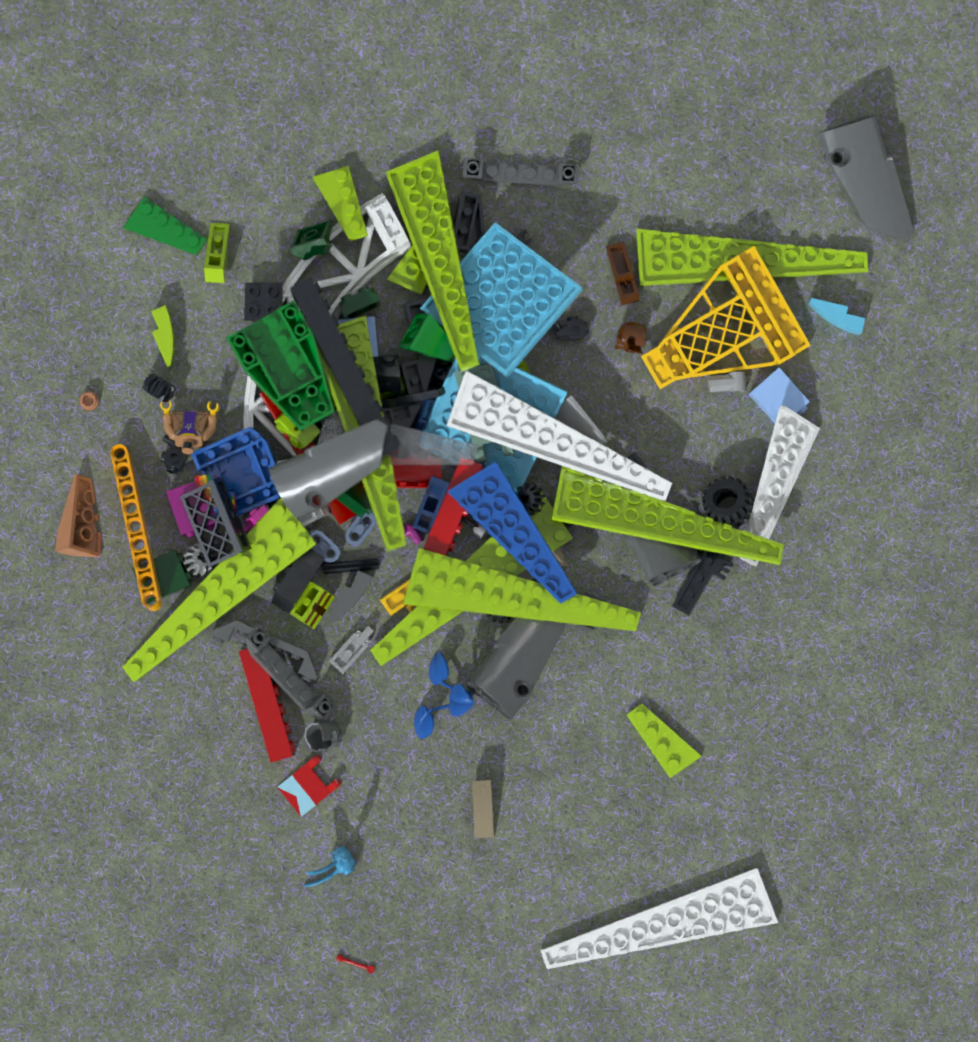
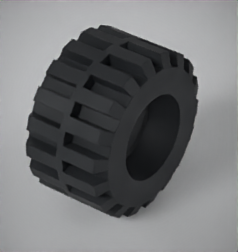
M723 476L721 480L714 479V483H709L707 485L708 489H704L702 505L707 517L714 519L713 521L722 524L726 523L733 526V528H737L739 523L741 525L745 523L744 519L748 520L750 518L749 513H752L753 501L747 486L740 479L737 478L735 480L732 476L726 479ZM726 497L737 498L736 503L729 508L723 509L718 507L720 501Z

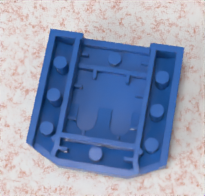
M248 427L191 454L198 471H201L202 476L216 475V479L223 478L228 492L236 493L238 516L281 498L269 472V468L277 464L268 440L253 427ZM213 507L215 515L218 517L219 511Z

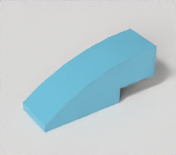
M814 298L809 299L808 305L829 323L853 334L860 335L862 333L865 318L847 314L848 306Z

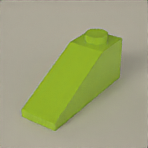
M210 223L204 265L205 282L225 283L230 224Z

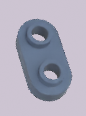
M372 512L369 515L365 513L362 518L357 516L348 528L345 537L349 544L353 546L360 545L376 525V518ZM365 517L370 518L369 524L363 523ZM355 532L359 534L357 540L352 539V534Z
M314 530L309 533L312 538L316 536L320 538V542L312 547V549L323 556L326 562L332 563L339 559L340 549L323 532ZM330 549L334 551L332 557L327 555V551Z

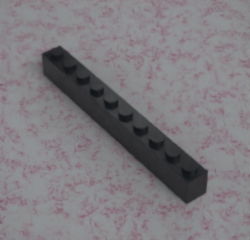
M312 278L291 287V294L309 325L315 341L359 427L377 419L388 425L382 460L399 453L398 446L401 445L396 435H392L390 431L392 426L388 418H383L381 414L383 411L379 401L375 402L372 396L374 391L371 385H366L363 379L366 377L361 366L357 367L355 363L357 359L353 350H348L346 346L348 343L344 333L340 334L337 328L339 323L336 317H331L328 311L331 308L328 301L322 299L320 295L322 290L318 282L314 283Z

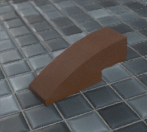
M620 242L606 246L621 306L639 301V292L625 243Z

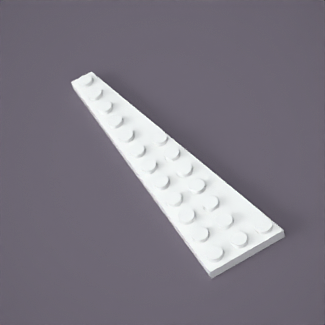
M465 371L447 426L666 501L672 482L469 371Z
M754 868L540 951L547 969L578 962L775 924L778 921L758 868Z

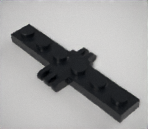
M739 523V524L737 525V528H735V529H738V530H739L740 527H741V524ZM696 549L702 561L694 566L672 607L690 616L712 576L715 575L725 580L726 576L720 574L721 570L728 574L730 570L725 568L724 565L726 564L729 567L734 565V563L723 558L725 554Z

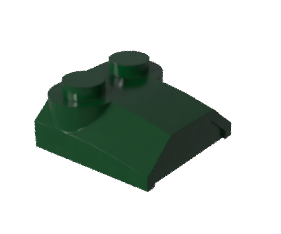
M332 219L298 229L290 246L292 254L297 256L298 259L308 260L318 254H327L332 247L329 239L333 225Z
M365 286L358 290L359 293L353 296L347 294L340 298L341 301L338 304L345 319L354 318L381 306L373 287Z

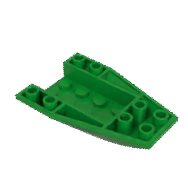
M295 300L226 337L245 373L300 431L334 412L314 335Z

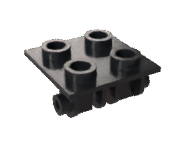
M245 283L244 321L256 322L282 307L283 283Z

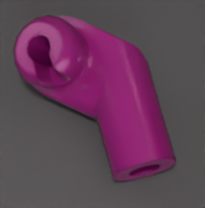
M403 524L404 535L411 537L415 545L423 541L418 530L412 527L413 525Z

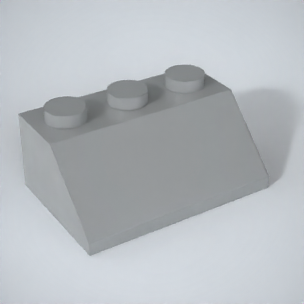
M572 395L569 396L562 403L555 419L604 445L607 441L605 436Z

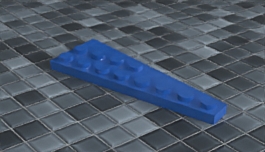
M497 461L448 491L449 495L469 512L507 552L524 566L560 604L578 593Z

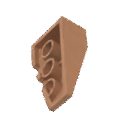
M75 474L57 531L55 552L69 556L100 557L102 536L101 532L96 531L95 521H99L98 514L94 515L92 504L96 501L91 478Z

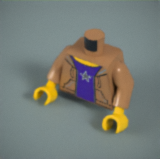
M170 400V406L167 409L162 407L161 401L160 407L164 411V415H162L164 430L171 440H175L177 447H182L184 454H192L194 447H203L204 442L215 433L217 423L216 412L220 410L219 403L212 410V402H208L207 408L210 411V415L206 411H172V414H170L172 408Z

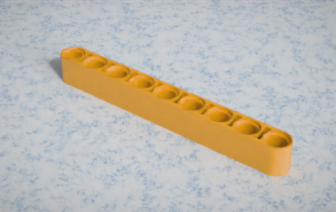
M117 444L111 449V459L143 605L148 610L157 611L162 607V596L132 456L124 445ZM120 451H125V455L122 458H117V454ZM124 469H129V473L122 477L121 472ZM128 487H132V493L125 495V490ZM133 505H136V511L133 513H129V508ZM135 524H141L138 531H132ZM144 542V547L141 550H137V544ZM148 560V566L140 568L141 562ZM151 578L152 584L145 587V580ZM151 597H156L154 605H148V600Z

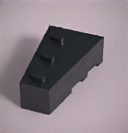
M462 191L458 196L453 220L458 252L468 254L485 234L481 195Z
M398 355L373 357L379 393L384 394L385 391L396 392L398 396H402Z
M310 549L295 560L292 566H287L283 573L285 577L282 581L278 580L272 589L275 592L271 603L290 614L310 581L312 582L323 565L325 558Z

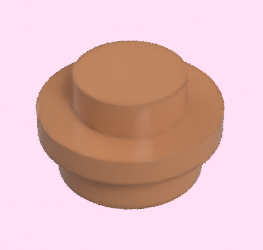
M87 391L80 396L79 403L83 409L91 411L98 406L99 398L94 392Z

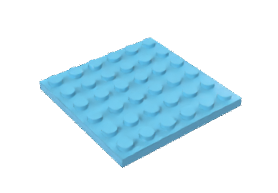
M496 222L460 262L477 353L506 377L511 374L583 290L581 286ZM431 295L420 309L425 314L433 316L436 322L444 328Z
M478 355L480 365L488 363ZM455 358L443 384L446 393L437 397L433 405L426 430L423 431L420 440L422 444L420 448L458 466L461 457L476 462L470 434L447 426L458 393L454 372L460 370ZM518 367L508 377L494 368L500 389L556 418L568 391ZM495 442L484 444L487 461L480 462L479 464L484 465V469L497 461L513 489L518 493L517 487H523L537 457L515 450V455L505 457L501 444Z

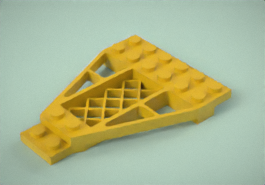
M752 246L718 267L654 349L641 355V358L658 388L662 389L679 379L779 365L811 345L755 246ZM723 270L736 295L723 304L714 307L705 291ZM703 295L710 307L709 312L679 328L678 325ZM740 299V301H741L742 304H738V303H734V302ZM730 305L728 315L718 312ZM733 305L743 307L741 318L730 316ZM745 311H747L752 321L744 319ZM717 314L727 317L724 328L714 325ZM713 315L711 324L701 322ZM729 318L740 320L737 331L727 329ZM743 321L753 324L750 335L740 332ZM697 324L694 334L684 332ZM700 324L710 326L708 337L697 335ZM713 327L723 330L720 341L710 339ZM726 331L736 333L734 344L723 342ZM680 334L679 341L677 342L675 336ZM683 334L694 336L691 347L680 345ZM739 334L747 336L746 339L737 343ZM760 336L773 357V361L746 365L739 352V348ZM696 337L706 339L704 351L694 348ZM709 340L720 343L717 354L707 352ZM722 344L732 346L720 353ZM680 347L690 349L688 359ZM693 350L703 353L700 364L690 361ZM733 351L742 364L739 367L703 371L704 368ZM706 354L715 356L704 362ZM690 364H694V365H698V366H697L696 368L692 369V367H691Z

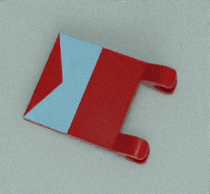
M319 755L313 757L277 787L301 817L341 785L339 779H335L326 787L312 768L322 761Z

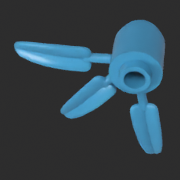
M343 845L332 851L331 859L333 863L321 869L307 871V874H321L336 866L337 870L322 879L304 884V886L310 887L323 883L337 873H344L346 876L355 871L354 866L357 864L349 850Z

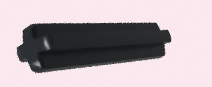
M374 558L323 563L322 569L324 574L379 569V560Z

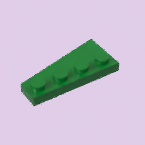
M146 197L142 199L123 226V229L196 256L207 242L206 238Z

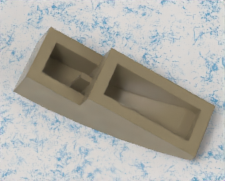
M491 779L472 780L475 838L494 837Z

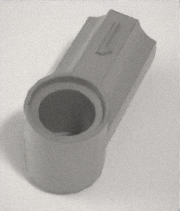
M740 371L731 372L727 375L708 376L709 393L747 391L745 372Z

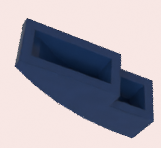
M433 475L431 476L412 526L413 528L430 534L450 482Z

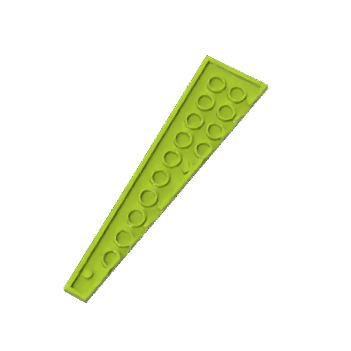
M437 150L385 173L461 372L480 364L440 153Z
M636 229L640 286L707 282L721 264L752 246H755L772 278L868 272L867 252ZM722 270L713 282L729 280Z
M366 316L339 324L337 328L340 334L344 333L348 341L346 346L348 350H353L357 359L355 361L357 367L361 366L366 377L363 379L366 385H371L374 391L372 396L375 402L379 401L381 404ZM316 343L322 368L345 433L358 428L359 425ZM391 457L382 460L381 467L362 479L387 552L406 546Z
M565 466L561 468L552 520L777 565L781 564L784 544L754 535L745 530L735 529L729 524L713 521L714 519L702 517L695 514L696 512L649 495L625 489L620 485L611 484Z
M545 497L542 498L545 505H540L542 511L535 512V515L530 516L553 552L572 540L573 537L563 522L552 520L554 509ZM493 537L487 540L465 561L514 576L526 570ZM417 606L370 651L380 666H382L463 611Z
M282 498L246 535L252 549L219 563L126 662L122 668L133 683L317 544L301 521L291 513Z
M420 548L418 549L403 602L404 605L627 631L637 630L641 612L579 594L560 604L541 583Z

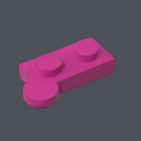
M265 505L260 509L256 507L249 514V518L245 521L244 531L246 535L269 511Z

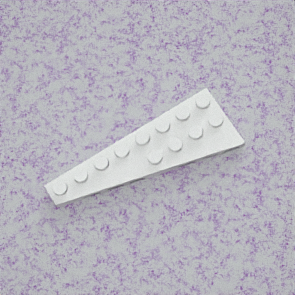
M781 405L778 411L747 528L748 532L767 539L770 538L820 429L786 406ZM740 557L745 562L757 567L759 561Z

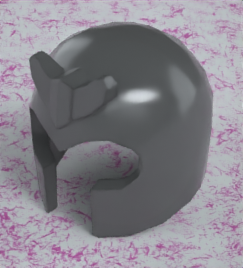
M329 720L311 723L306 727L304 733L306 743L313 752L328 751L335 746L340 747L342 737L344 736V733H339L337 726Z

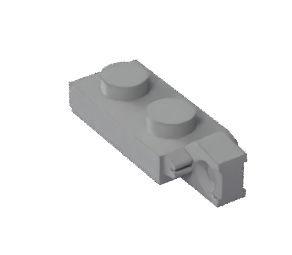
M370 626L363 632L358 630L345 642L329 662L344 674L369 646L371 640L368 638L374 630Z

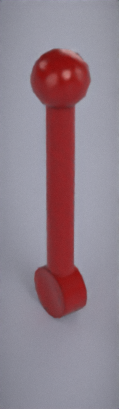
M342 954L336 956L338 962H347L366 969L369 973H373L375 970L372 965L366 966L344 958Z

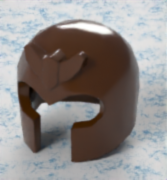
M632 321L623 323L617 332V345L615 349L643 355L640 346L645 347L647 326Z

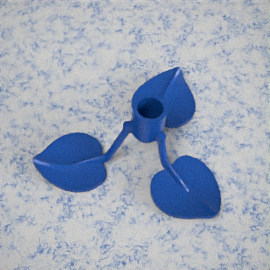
M440 651L435 653L430 662L429 678L434 685L441 683V685L451 689L449 695L450 702L449 704L429 710L426 706L418 708L414 717V728L420 740L429 737L433 732L434 717L431 714L432 712L449 708L452 716L459 717L475 704L471 691L466 690L463 685L456 684L452 686L444 681L449 676V668L444 655Z

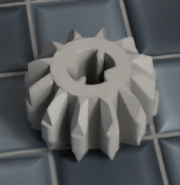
M199 543L194 544V547L190 546L187 548L188 552L184 553L186 560L183 563L189 565L187 571L193 569V575L200 573L201 576H204L206 572L212 571V567L208 566ZM211 554L212 559L216 558L215 554Z

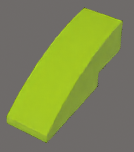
M164 305L151 311L159 328L152 331V334L166 366L170 369L173 367L175 356V336L172 319L168 308Z

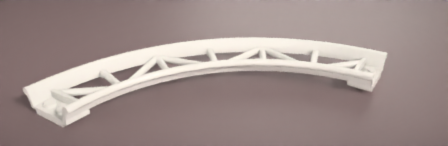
M383 193L360 206L362 215L367 212L369 218L366 226L368 236L363 239L357 268L332 244L329 252L351 274L317 281L320 288L350 282L330 307L329 313L331 317L335 316L337 320L342 313L338 304L341 301V297L347 294L352 296L357 294L358 290L391 262L406 254L411 248L400 222ZM339 222L332 227L330 241L343 230ZM375 227L387 250L365 267ZM317 255L308 260L301 259L283 284V303L286 298L288 303L294 300L290 288L294 286L306 267ZM247 376L243 429L253 427L254 414L293 457L297 456L286 437L262 413L271 412L266 405H262L264 401L261 396L254 401L256 383ZM281 460V461H276V462H277V464H279V463H281V462H283V461H286V460ZM318 495L317 502L321 505L323 499ZM325 507L298 519L305 527L320 518L327 517L331 513L328 507Z

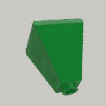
M416 314L398 347L439 360L453 361L455 355L448 336L430 314Z

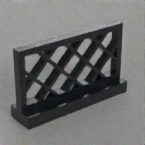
M223 478L212 479L206 484L180 496L209 567H213L252 549ZM207 488L210 489L212 494L210 500L203 497L204 491ZM193 496L197 498L195 507L190 506L188 497ZM201 501L208 503L206 513L199 510ZM213 506L217 507L219 511L217 518L210 515ZM198 513L205 516L202 525L197 523L196 517ZM209 519L216 521L214 530L206 527ZM220 524L226 528L225 536L217 533ZM205 531L212 534L210 543L204 540ZM216 536L223 539L221 548L214 545ZM227 541L232 543L234 552L229 553L225 551ZM212 549L219 552L218 558L215 561L211 557Z

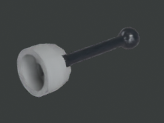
M464 516L462 517L464 522L473 527V533L476 537L482 539L485 536L487 530L480 523L474 524Z

